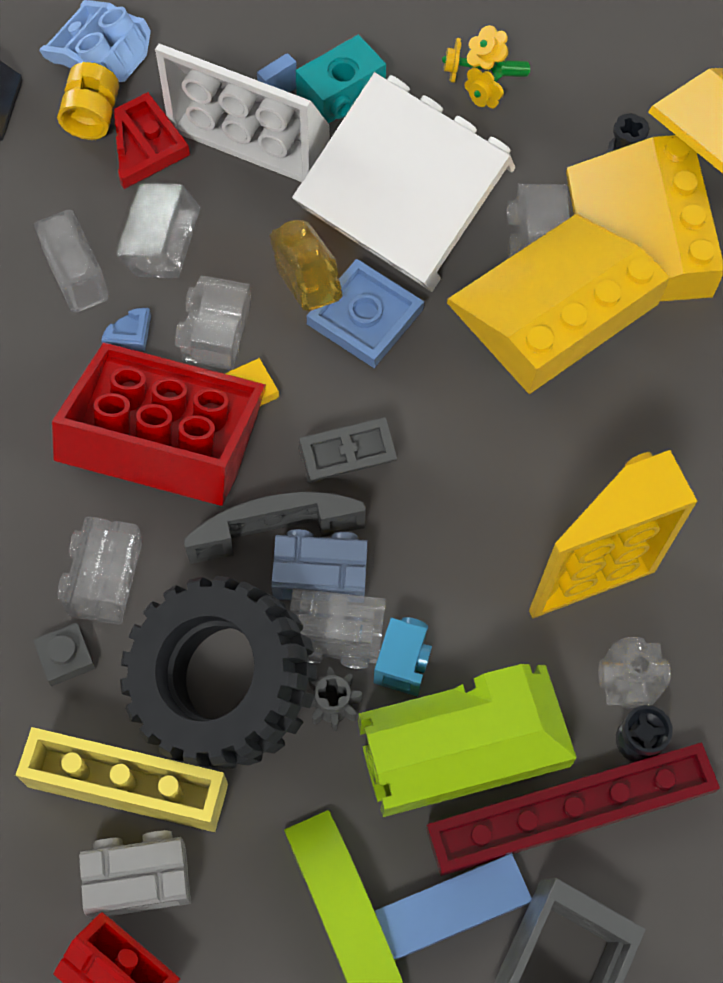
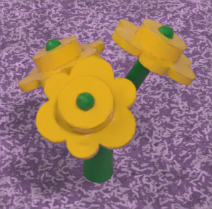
M491 25L485 26L479 32V36L470 39L469 48L471 50L467 58L460 57L461 38H456L454 48H447L446 55L442 57V62L444 63V71L450 72L449 81L455 83L458 66L470 67L471 69L467 72L468 80L464 84L465 89L469 92L475 105L478 107H485L487 105L489 108L494 109L498 106V100L504 94L503 88L497 81L502 76L527 77L530 73V64L528 61L505 60L509 53L508 47L505 44L508 36L504 31H497ZM479 69L491 70L492 73L489 72V71H484V72L482 73V71L479 70Z

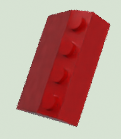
M103 342L52 420L53 459L63 464L223 506L237 477L262 402L266 384Z

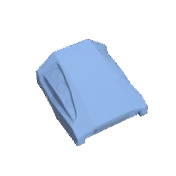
M84 0L80 4L81 7L47 45H43L39 50L45 59L54 64H61L69 68L82 62L102 65L112 71L119 82H125L147 56L151 30L144 18L128 14L124 7H116L108 2Z

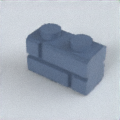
M301 529L290 530L286 535H276L272 572L273 597L279 600L364 604L368 540H359L356 534L350 532H337L331 538L313 537V533Z

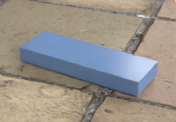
M511 853L377 909L374 912L393 958L396 961L530 904L532 898Z

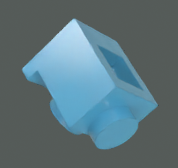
M404 617L401 620L390 619L374 669V684L418 697L423 675L415 672L425 673L432 646L424 644L428 630L426 623L410 617Z

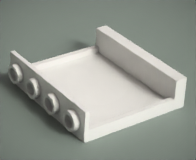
M374 72L292 198L303 209L433 292L441 280L437 271L504 171L508 170L511 173L514 171L515 165L509 155L511 150L494 137H490L486 141L475 134L477 129L464 118L456 116L452 120L441 113L443 108L431 98L423 95L419 100L409 94L410 88L398 78L390 75L388 79H385Z

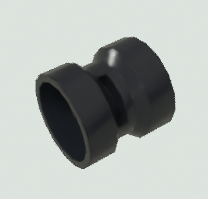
M650 705L636 707L626 716L616 732L618 750L626 759L632 762L657 756L669 744L673 734V726L663 710Z

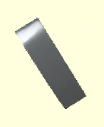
M296 492L271 495L236 505L217 514L186 536L184 543L189 563L192 564L234 555L231 538L314 521H318L321 537L337 532L365 528L366 510L364 502L336 494Z

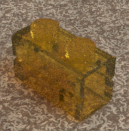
M293 220L284 223L280 228L272 230L269 237L272 250L275 253L274 258L277 271L295 299H297L301 308L305 311H311L338 302L343 295L340 280L337 278L336 260L309 222Z

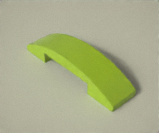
M327 810L284 829L296 862L306 881L336 954L346 983H403L377 916L330 811Z

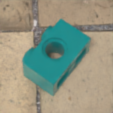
M358 34L296 69V95L310 100L324 119L330 123L347 115L374 72L386 79V63Z

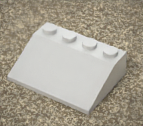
M160 43L158 44L155 52L166 116L182 136L302 182L330 140L329 124L310 100Z

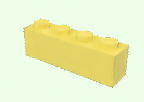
M31 727L16 772V776L28 788L211 832H216L228 787L223 772Z

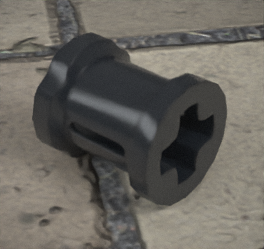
M633 113L619 116L613 128L615 137L609 142L607 153L645 140L650 130L645 118Z

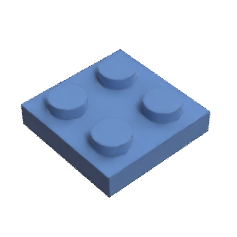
M356 259L307 314V325L375 368L423 311L424 301Z

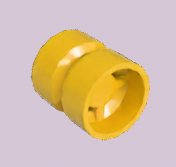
M91 62L77 63L71 67L64 90L65 93L57 115L58 123L65 131L73 136L88 140L100 139L107 134L113 113L112 109L115 105L120 86L115 74L106 67Z

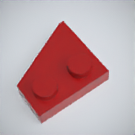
M149 92L114 109L117 131L116 145L119 159L118 174L123 189L190 155L189 145Z

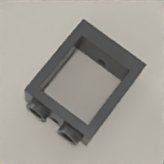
M557 878L540 880L494 983L519 982L550 910L608 942L591 983H624L646 929Z

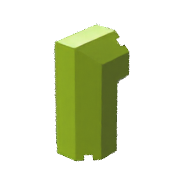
M519 664L495 670L474 678L476 688L467 693L462 684L444 692L359 713L360 735L366 734L369 744L362 746L375 797L377 802L382 801L380 810L383 817L571 767L577 757L546 665H537L534 673H532L530 664Z

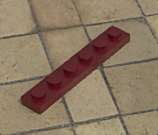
M701 742L426 825V831L440 876L502 858L511 853L522 852L717 792L720 786Z

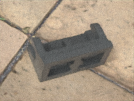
M386 417L299 438L298 451L301 461H304L308 483L397 461Z

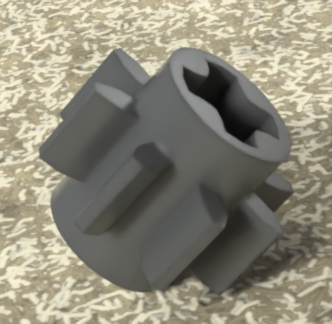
M329 667L327 676L323 677L320 681L318 679L316 681H309V686L314 691V698L311 707L316 709L312 716V723L314 725L320 723L323 719L324 721L331 722L333 731H337L338 722L345 717L350 721L356 720L357 713L350 704L361 702L362 692L358 690L350 691L353 681L351 673L342 678L334 675L332 667ZM336 692V696L339 699L338 706H329L327 693Z

